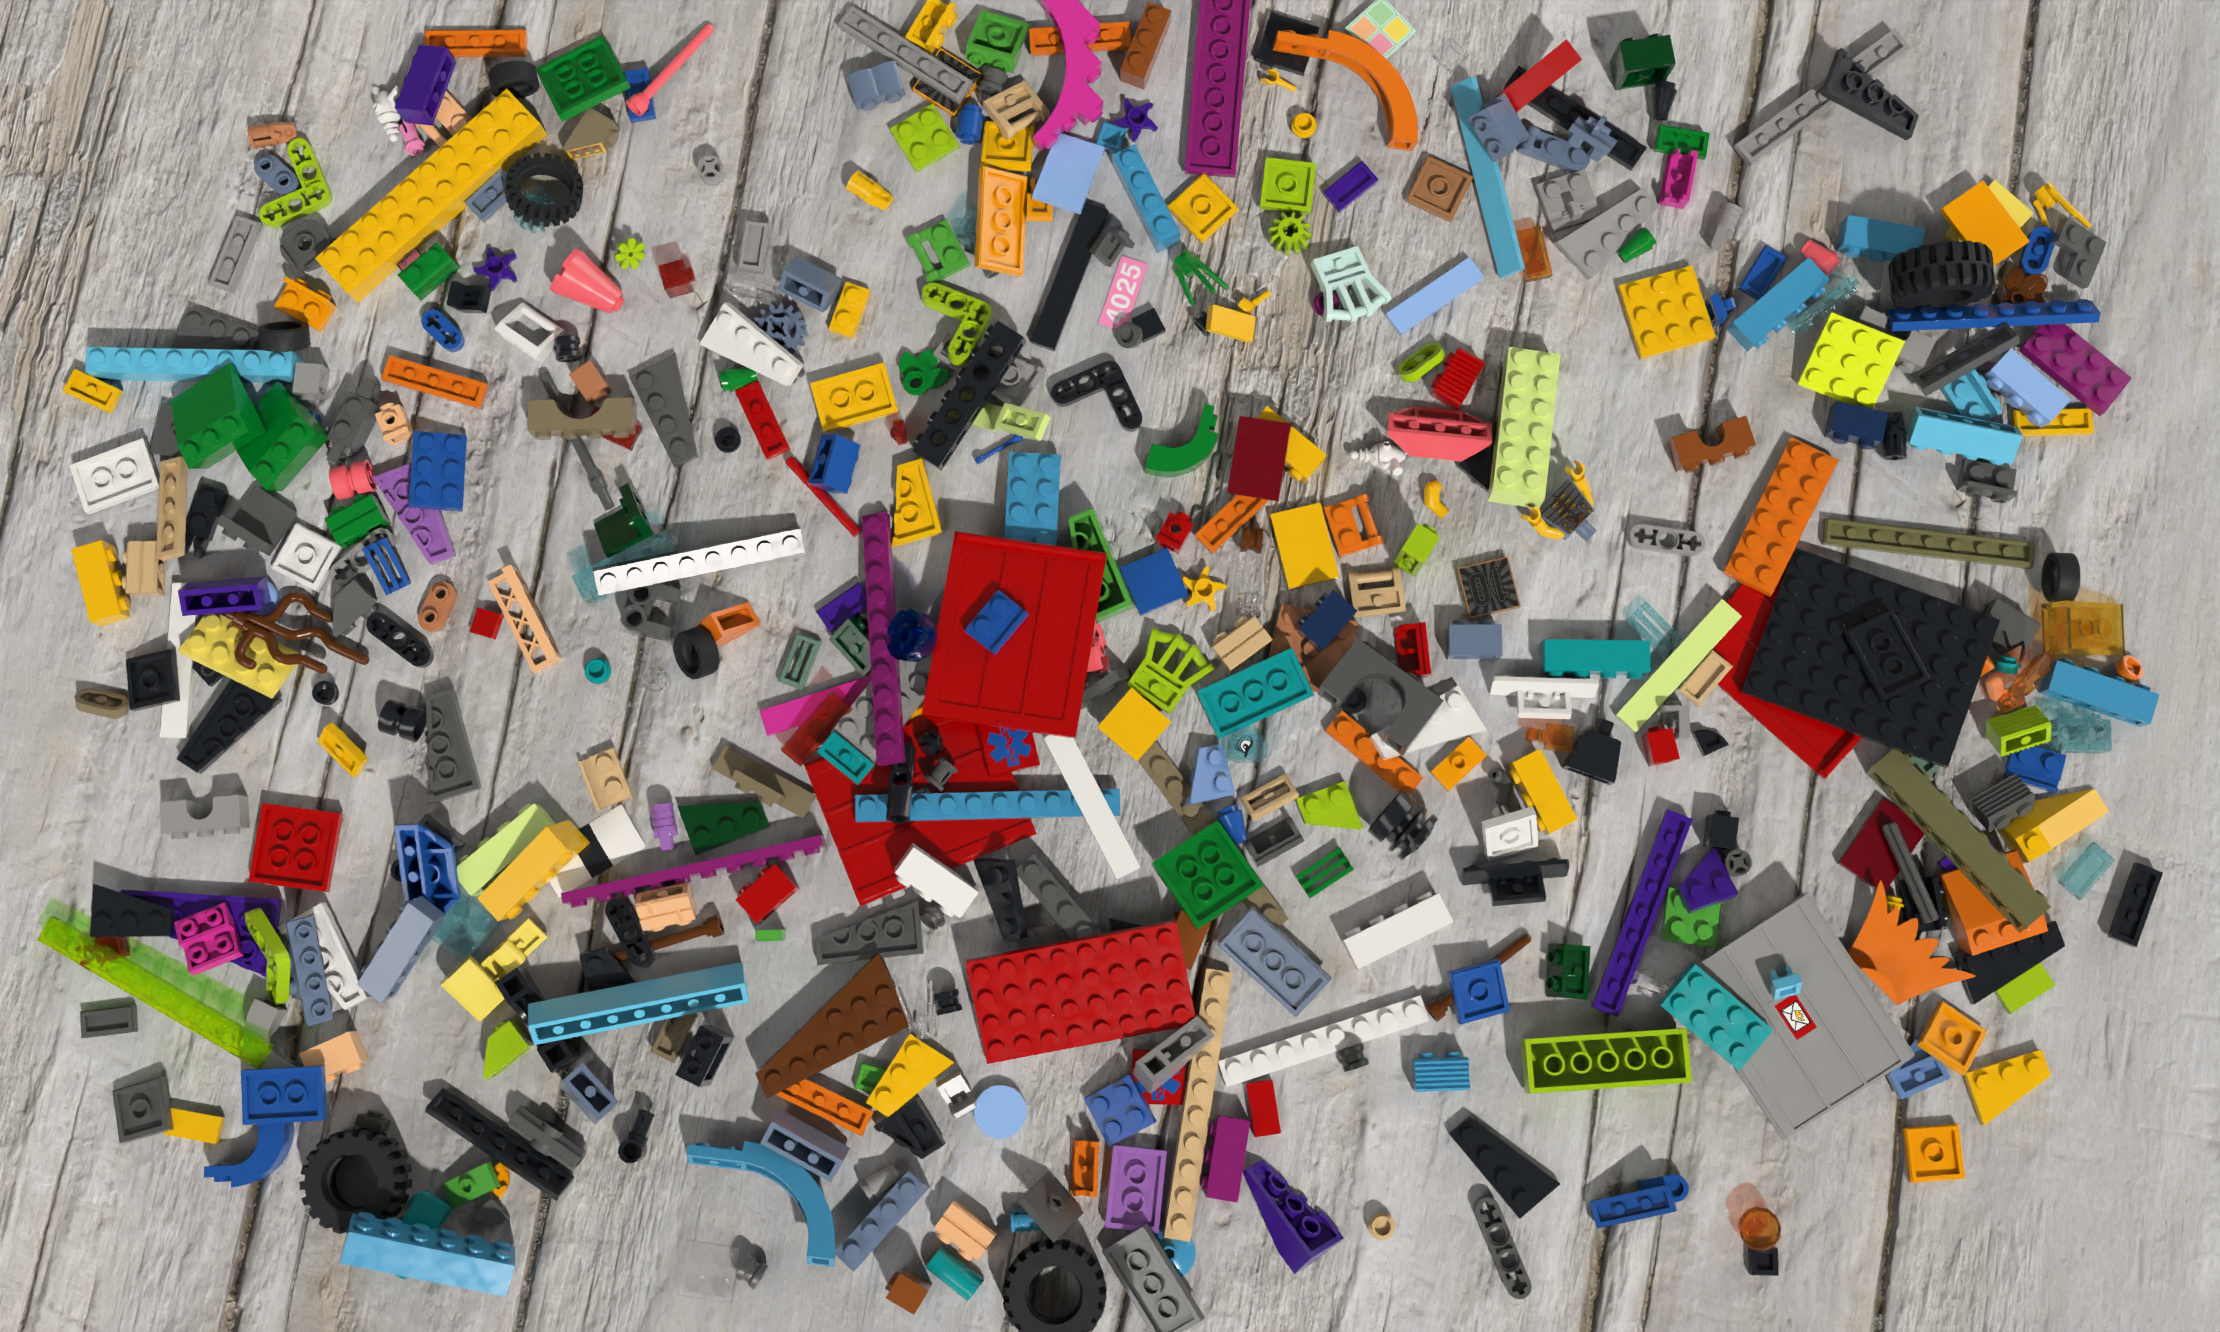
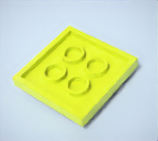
M1830 311L1797 384L1843 403L1873 409L1905 341Z

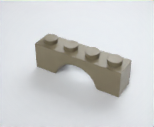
M632 397L606 398L602 407L595 414L583 419H575L564 415L554 399L528 400L527 430L538 440H550L551 436H561L562 439L567 440L577 439V436L601 439L603 435H613L615 438H628L629 435L636 434L637 404Z

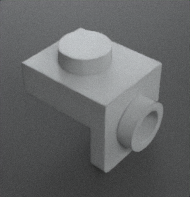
M959 1070L936 1083L937 1089L950 1108L954 1119L969 1115L978 1106L973 1092Z

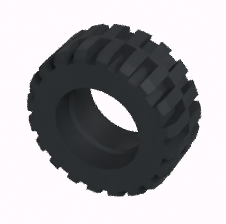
M1950 241L1922 245L1918 248L1909 249L1907 252L1899 253L1892 258L1888 266L1891 300L1896 307L1965 306L1989 297L1996 285L1992 251L1986 244L1981 242Z
M355 1128L333 1133L328 1139H322L316 1144L317 1150L310 1151L306 1157L310 1161L309 1164L302 1166L300 1174L305 1175V1181L299 1182L300 1190L305 1189L306 1197L301 1198L304 1206L310 1205L311 1210L308 1214L312 1219L319 1218L320 1226L325 1229L333 1228L334 1233L343 1234L347 1233L352 1213L366 1212L373 1214L375 1218L383 1220L397 1216L402 1210L401 1204L407 1203L410 1195L406 1194L408 1188H412L413 1179H408V1172H412L411 1164H406L404 1160L408 1155L404 1149H398L399 1142L394 1138H387V1133L377 1132L367 1128ZM351 1155H361L367 1158L377 1173L378 1185L375 1195L369 1203L363 1206H352L345 1202L339 1195L336 1187L337 1170L342 1161Z
M1047 1238L1045 1241H1037L1028 1248L1023 1249L1010 1265L1005 1276L1002 1291L1004 1310L1007 1311L1008 1320L1011 1325L1015 1326L1018 1332H1092L1104 1312L1107 1292L1104 1272L1092 1253L1086 1251L1085 1247L1079 1243L1077 1245L1070 1242L1071 1240L1064 1238L1063 1240H1056L1054 1243L1050 1238ZM1058 1266L1069 1270L1076 1277L1080 1285L1081 1294L1078 1305L1070 1314L1061 1318L1043 1316L1033 1307L1030 1300L1029 1288L1032 1279L1039 1271L1047 1267Z

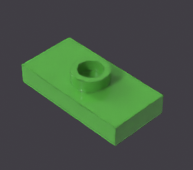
M491 1161L443 1183L452 1208L465 1204L501 1186Z

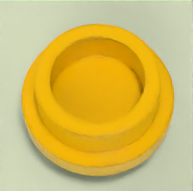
M1308 113L1297 114L1291 123L1292 132L1299 138L1311 137L1317 127L1315 118Z

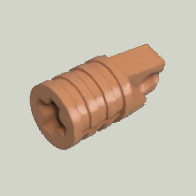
M271 122L269 124L252 125L247 128L248 138L253 149L276 146L298 138L294 122Z

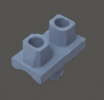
M1603 115L1599 121L1591 116L1587 121L1578 117L1568 130L1571 133L1567 143L1579 149L1582 143L1586 141L1592 145L1587 155L1598 162L1605 154H1609L1617 140L1609 136L1612 130L1604 125L1607 117Z

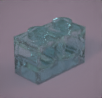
M2058 714L2056 719L2050 720L2052 727L2051 740L2048 742L2049 751L2056 753L2095 754L2112 751L2111 719H2101V715L2098 714L2084 715V719H2076L2074 714ZM2063 727H2066L2069 730V739H2066L2063 736ZM2090 727L2096 731L2095 740L2089 735Z

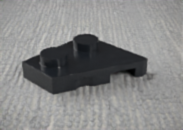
M919 1098L874 1125L875 1130L878 1132L882 1131L894 1139L895 1143L908 1148L912 1154L920 1159L925 1158L946 1144Z

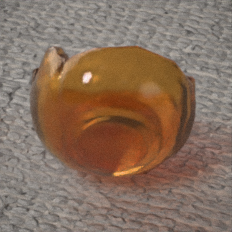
M1753 1207L1746 1210L1739 1219L1741 1239L1744 1244L1753 1250L1765 1252L1775 1248L1781 1239L1780 1222L1776 1215L1767 1208Z

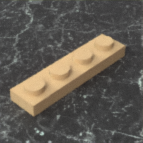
M182 456L160 462L156 558L162 561L185 556L188 466Z

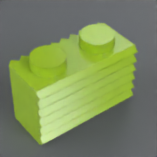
M2037 705L2028 708L2021 707L2015 710V712L2002 716L1995 715L1986 720L1985 736L2000 756L2004 757L2005 754H2013L2015 751L2019 752L2025 748L2029 749L2035 745L2039 746L2045 742L2048 743L2051 740L2052 725Z

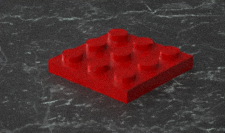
M262 803L248 882L330 893L343 814Z

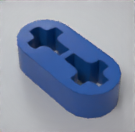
M431 309L422 315L421 324L423 328L448 352H458L462 349L465 343L463 334L441 312ZM431 318L437 319V322L442 326L439 330L434 325H431ZM447 332L451 336H455V344L450 343L444 336Z

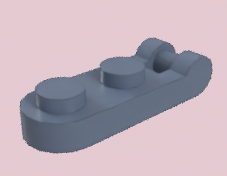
M1527 126L1526 130L1530 137L1520 143L1519 153L1571 173L1586 169L1589 165L1590 157L1587 155L1588 151L1584 147L1574 148L1566 140L1544 133L1534 126ZM1535 141L1542 143L1540 149L1534 147Z

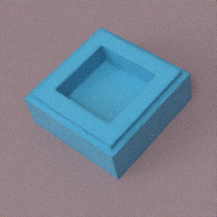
M1103 121L1096 144L1105 147L1106 151L1112 153L1121 151L1127 135V128Z

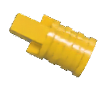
M859 170L852 175L846 186L847 191L852 192V194L858 196L867 204L876 206L883 211L890 207L894 199L879 183L874 182V180L868 178Z

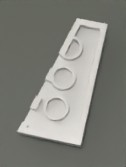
M724 303L699 344L785 386L792 385L804 365L731 303Z

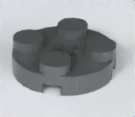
M298 219L284 229L280 251L283 258L290 265L302 271L310 272L321 267L315 258L333 243V239L329 230L318 221ZM305 239L312 241L311 247L308 250L304 249L302 251L303 241Z

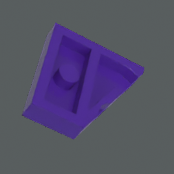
M1716 848L1707 854L1677 889L1688 914L1732 899L1738 895V891Z

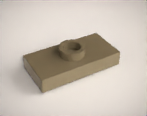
M694 1013L665 1019L650 1052L675 1063L699 1014Z

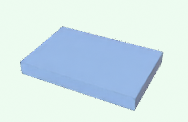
M1061 133L1058 136V141L1049 151L1032 194V199L1081 215L1104 155L1105 147Z

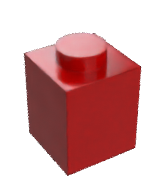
M1664 725L1648 728L1649 733L1641 736L1649 767L1680 759L1673 728L1664 729Z

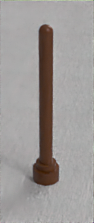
M719 915L708 917L707 921L703 922V925L651 940L650 943L655 951L703 935L715 938L725 934L723 922ZM639 945L634 946L637 948L639 955L647 953ZM624 949L612 952L618 962L629 959Z
M1529 934L1521 935L1492 959H1499L1502 965L1531 942V936ZM1451 991L1441 999L1439 997L1436 1000L1432 998L1424 1005L1427 1012L1436 1022L1446 1016L1447 1007L1453 1003Z

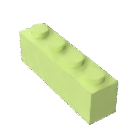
M535 803L533 805H525L518 811L517 814L519 816L512 822L506 821L498 827V833L491 839L489 837L485 838L476 846L477 850L470 856L467 854L456 862L458 881L470 896L478 897L546 826L555 824L541 805Z

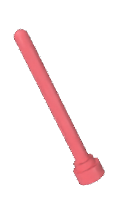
M706 24L642 93L633 94L626 101L628 108L633 113L642 116L648 110L649 100L713 33V25Z

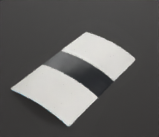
M623 805L615 807L578 829L590 843L550 881L558 897H561V893L572 891L646 846Z

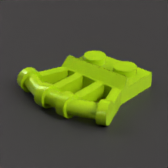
M1152 627L1146 657L1126 686L1130 689L1132 687L1143 698L1170 715L1187 689L1209 675L1215 668L1212 664H1208L1199 651V647L1183 640L1184 637L1182 635L1161 632L1159 628ZM1156 641L1171 644L1158 664L1154 663L1152 657ZM1178 648L1186 653L1174 673L1171 674L1163 668ZM1191 659H1193L1200 671L1183 682L1178 678Z

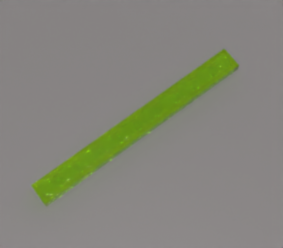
M50 916L37 939L256 1069L262 1068L275 1045L57 917Z

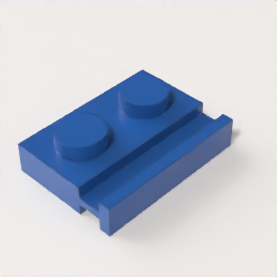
M997 590L964 631L996 656L1029 615L1028 612L1021 609L1019 605Z
M2035 746L2029 749L2025 748L2019 752L2015 751L2007 757L2006 770L2002 778L2005 779L2016 773L2024 784L2056 793L2058 792L2057 786L2061 780L2066 755Z

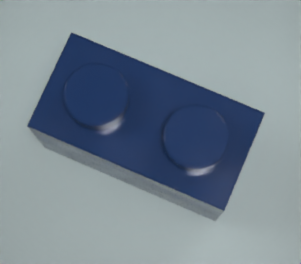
M1837 401L1829 408L1824 437L1831 438V441L1834 443L1847 444V442L1857 444L1858 448L1871 450L1883 442L1888 412Z
M1334 590L1329 595L1324 593L1315 603L1318 608L1312 615L1307 612L1297 623L1301 626L1297 633L1320 653L1324 651L1357 612L1351 604Z

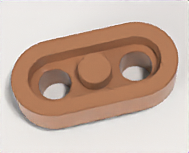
M437 582L431 587L418 615V622L423 629L428 632H438L445 627L458 597L454 586L447 582ZM441 590H445V596L439 599L438 593ZM430 614H434L435 619L432 622H428L427 620Z

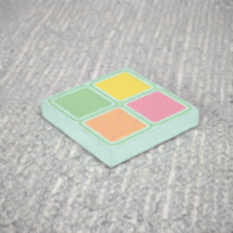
M1375 0L1345 27L1344 32L1368 44L1388 59L1415 35L1416 30L1387 0Z

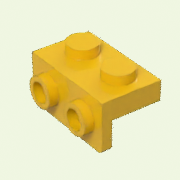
M927 0L906 34L905 39L932 55L936 48L940 49L945 40L944 34L948 27L952 28L957 21L956 5L952 2L947 5L940 0Z

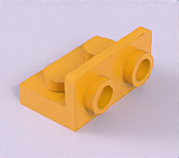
M285 276L283 282L287 286L274 307L300 322L307 323L309 327L321 333L336 309V306L329 301L331 296L319 289L313 292L308 289L309 284L297 277L291 280Z

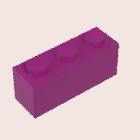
M1217 1115V1120L1211 1121L1209 1136H1214L1213 1147H1207L1205 1163H1209L1210 1166L1208 1174H1203L1201 1190H1205V1197L1238 1203L1250 1120Z

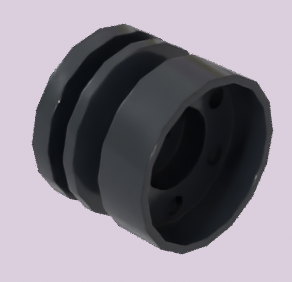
M1402 789L1367 830L1379 842L1391 835L1394 838L1389 847L1391 852L1401 844L1403 847L1397 854L1400 860L1415 852L1424 843L1438 820L1434 814L1425 822L1421 820L1428 811L1426 807L1414 814L1411 810L1417 800L1405 789Z

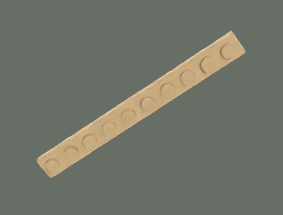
M1204 968L1197 1015L1215 1037L1189 1062L1162 1233L1164 1238L1191 1241L1232 972Z

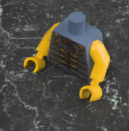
M1574 460L1576 464L1574 471L1571 467L1566 466L1565 472L1573 476L1572 479L1568 477L1541 505L1540 509L1527 506L1531 512L1530 516L1526 514L1521 515V519L1530 522V525L1540 536L1556 540H1567L1575 531L1583 540L1587 541L1597 531L1586 521L1594 512V502L1589 484L1584 475L1585 466L1583 463Z

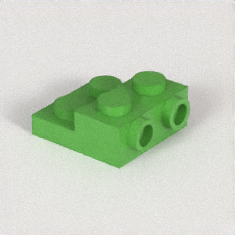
M981 10L966 44L965 59L977 67L987 65L1005 73H1014L1021 56L1022 45L1029 31V23Z

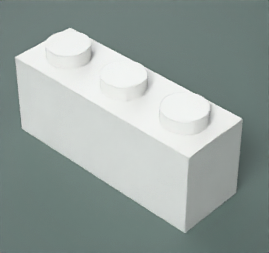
M914 843L911 844L894 868L895 874L898 875L896 879L906 887L910 885L916 887L919 890V896L928 902H931L933 899L941 905L939 909L950 917H953L955 914L961 918L979 893L976 886Z

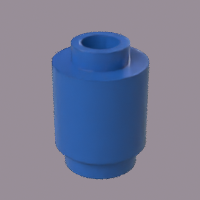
M966 104L959 111L956 137L960 139L961 143L973 145L981 140L984 120L981 107Z

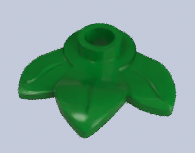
M934 349L923 352L917 358L909 352H904L899 361V369L904 376L903 387L908 394L918 396L927 389H938L949 378L950 372L948 370L938 368V359L933 357ZM913 380L921 382L918 387H913L911 383Z

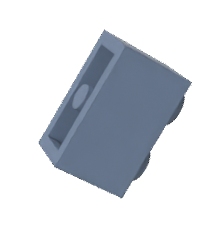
M797 256L783 270L778 291L824 313L837 299L842 278Z
M1455 620L1453 624L1447 626L1446 659H1499L1503 656L1502 624H1495L1494 620H1481L1479 624H1468L1467 620Z
M583 1063L564 1078L559 1085L595 1125L619 1103Z

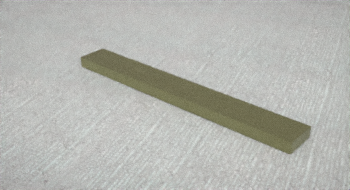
M1833 518L1824 519L1822 545L2023 569L2033 568L2035 542Z

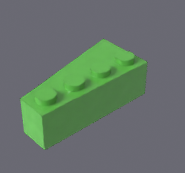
M1091 508L1068 518L1073 548L1107 553L1096 623L1135 608L1097 512Z

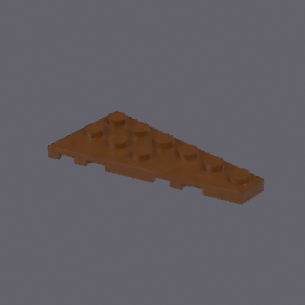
M877 952L861 970L854 974L853 978L843 988L839 989L800 1030L791 1036L792 1038L780 1050L778 1049L755 1072L767 1098L913 1025L879 953Z

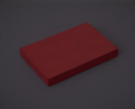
M1239 416L1227 494L1279 502L1292 424Z
M1882 798L1837 864L1875 890H1877L1881 880L1886 892L1900 869L1885 838L1882 827L1888 823L1896 822L1910 854L1924 833L1903 811Z

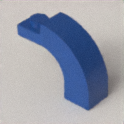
M294 1122L258 1124V1142L253 1154L240 1164L204 1166V1178L214 1177V1182L231 1181V1187L244 1186L265 1179L276 1171L287 1157L293 1142Z

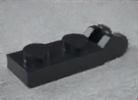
M201 484L186 524L185 554L188 553L196 536L199 539L195 544L193 554L196 558H203L208 544L212 541L218 525L216 522L221 517L229 495L227 491Z

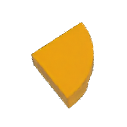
M498 1162L493 1168L501 1186L492 1191L499 1198H502L509 1187L510 1171L509 1168Z

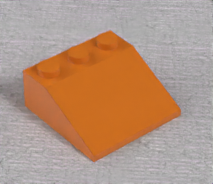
M2017 850L2005 852L2008 863L2015 870L2021 871L2028 879L2027 883L2034 889ZM1958 868L1940 873L1958 946L1970 955L1980 954L2048 931L2044 914H2042L2025 930L2019 933Z

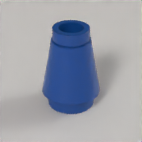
M1237 805L1226 807L1217 812L1219 816L1217 820L1235 845L1248 841L1242 810H1239Z

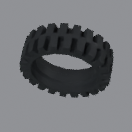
M534 153V158L532 159L530 155H526L524 160L521 158L516 160L515 165L512 164L507 173L505 184L506 202L509 204L510 210H514V214L518 218L523 215V221L526 223L532 219L535 226H538L539 222H543V227H549L550 222L553 223L554 227L559 226L560 221L565 224L569 222V218L573 219L576 216V212H579L582 204L583 181L581 174L577 173V168L574 165L570 167L568 160L565 159L561 162L560 156L555 155L554 159H551V154L545 153L544 158L541 157L540 153ZM548 175L559 179L567 185L570 194L563 202L553 205H541L524 197L519 191V185L528 177Z

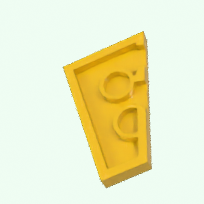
M920 458L897 465L896 512L894 513L895 527L892 547L894 548L943 534L924 460Z
M2042 1049L1967 1071L1963 1075L1980 1125H1986L2051 1076Z

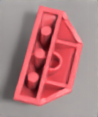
M1411 406L1397 412L1388 413L1387 435L1409 456L1463 461L1492 445V423L1484 422L1465 411Z

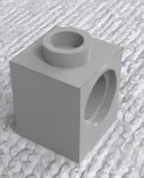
M296 362L292 392L301 398V401L306 403H317V400H326L330 370L322 364Z

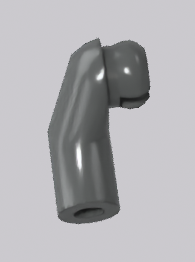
M1493 768L1489 771L1488 777L1498 789L1496 804L1509 806L1513 782L1503 769Z

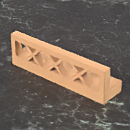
M510 564L502 568L503 574L488 581V584L532 672L535 674L562 660V657L518 569ZM507 580L512 589L510 596L500 594L496 585ZM503 598L508 600L507 605L505 604ZM513 601L519 603L523 611L521 619L512 617L510 614ZM514 621L520 622L518 628ZM524 624L530 625L534 633L532 642L524 640L521 636ZM526 644L531 645L530 650H528ZM535 647L541 648L547 659L537 665L532 658Z

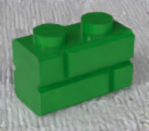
M437 242L428 248L429 251H425L398 274V277L421 301L460 269Z
M361 494L353 499V504L347 507H336L330 511L331 515L325 518L336 543L340 547L346 549L366 538L374 530L391 525L380 501L374 495Z

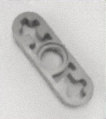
M1638 524L1627 535L1630 546L1639 550L1694 557L1702 552L1705 547L1704 537L1694 531ZM1639 530L1642 531L1643 536L1651 537L1653 532H1656L1653 538V545H1651L1652 539H1644L1639 543L1638 538L1634 537V535ZM1661 534H1669L1672 537L1673 544L1671 547H1663L1660 544L1659 537ZM1679 536H1681V542H1688L1693 538L1694 543L1698 544L1693 551L1686 544H1681L1679 549L1676 548L1679 543Z
M385 528L374 530L330 568L329 577L331 581L344 587L354 577L359 579L371 569L369 562L358 564L356 560L362 548L379 541V537L382 535L387 537L392 549H394L396 546L395 535ZM381 545L379 546V548L381 549L385 557L388 554V552L385 549V547ZM370 550L375 562L378 563L380 560L377 554ZM349 561L358 568L357 571L351 568L352 566L348 564ZM341 569L347 571L345 573L347 576L345 580L339 578V571Z

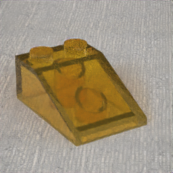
M2059 601L2041 604L2043 656H2125L2123 604Z

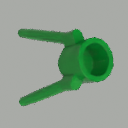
M1189 250L1179 254L1173 261L1177 267L1174 273L1179 278L1190 305L1193 306L1195 302L1184 275L1191 277L1195 274L1211 293H1216L1215 288L1199 271L1201 269L1222 288L1228 289V285L1205 266L1197 256H1193Z

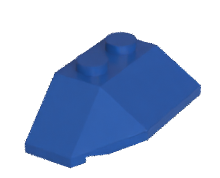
M421 823L394 825L404 903L407 900L412 901L423 896L439 910L447 914L461 898L454 846Z

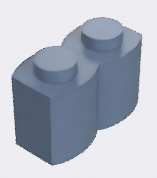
M895 61L884 62L872 68L858 70L847 75L858 110H873L881 102L896 103L901 100V97L906 95Z

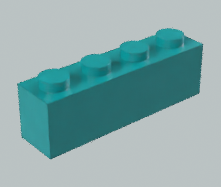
M1544 639L1540 643V674H1548V678H1564V674H1574L1575 679L1590 678V675H1600V679H1616V675H1627V679L1638 680L1643 679V675L1651 672L1650 640Z

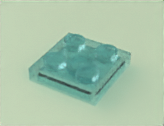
M460 891L461 898L447 912L431 939L462 962L468 955L474 958L500 921L498 922L493 915Z

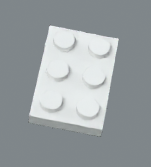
M142 438L69 465L85 513L90 515L159 489V475L152 454L149 452L150 448L147 440Z

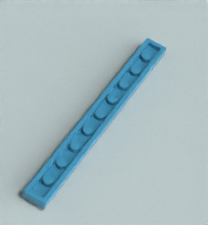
M1100 789L1113 815L1120 816V789ZM1070 790L913 794L910 811V821L1084 817ZM888 794L855 795L856 822H891L886 820Z

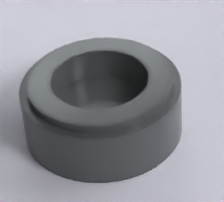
M1125 322L1116 331L1117 342L1124 348L1137 347L1143 338L1142 329L1136 323Z

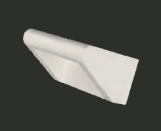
M524 302L504 317L494 329L502 338L540 364L545 361L555 347L554 339L563 336L565 330ZM523 314L551 333L538 347L512 330Z

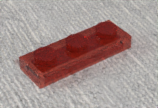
M832 691L784 743L781 751L801 767L832 733L831 731L841 718L853 710L851 705L835 691Z

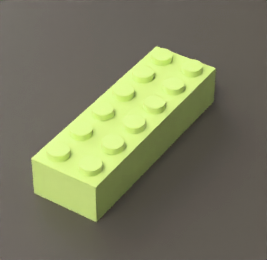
M1516 347L1508 348L1503 362L1488 492L1489 502L1522 507L1533 506L1540 509L1545 499L1561 354Z

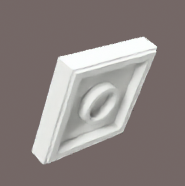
M295 523L271 569L319 592L329 575L330 568L335 564L343 548L336 542Z

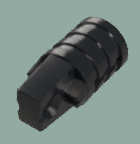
M1902 412L1888 413L1882 442L1884 460L1895 461L1907 458V432ZM1894 439H1896V452H1894Z

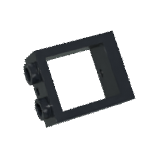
M700 1025L675 1075L698 1087L711 1085L734 1036L712 1025ZM692 1050L696 1051L694 1056L691 1055Z

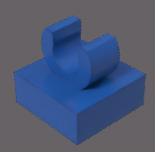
M1719 293L1709 296L1705 301L1712 327L1722 324L1728 318L1727 314L1736 308L1733 298L1722 301Z

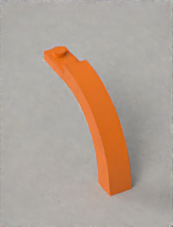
M1292 30L1277 32L1272 51L1332 61L1360 76L1372 88L1383 107L1388 128L1387 148L1412 152L1418 142V122L1414 102L1404 80L1383 55L1363 41L1337 31L1329 30L1325 39L1316 34H1309L1307 36L1296 34Z

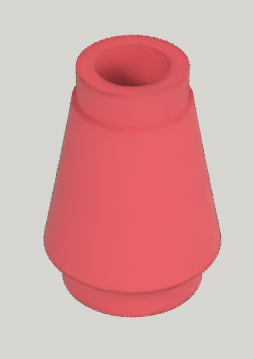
M1809 240L1800 251L1806 258L1809 257L1826 276L1841 261L1837 257V253L1812 240Z

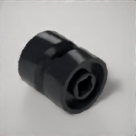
M389 699L381 710L378 730L393 736L399 733L400 738L417 742L426 726V710L415 706L407 708L405 703Z

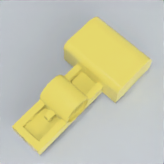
M528 917L480 963L471 955H468L440 982V986L479 1022L505 999L495 982L519 967L527 956L547 938V934Z

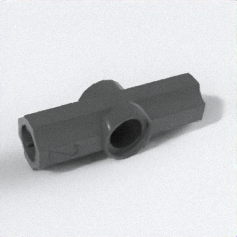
M523 1105L513 1113L507 1124L510 1128L530 1141L529 1144L534 1149L546 1156H552L572 1171L582 1162L587 1153V1150L565 1136V1132L560 1127L548 1120L544 1121Z

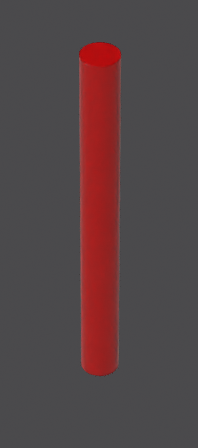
M790 456L785 461V464L849 533L856 537L861 532V529L825 490L808 484L810 474L793 456Z

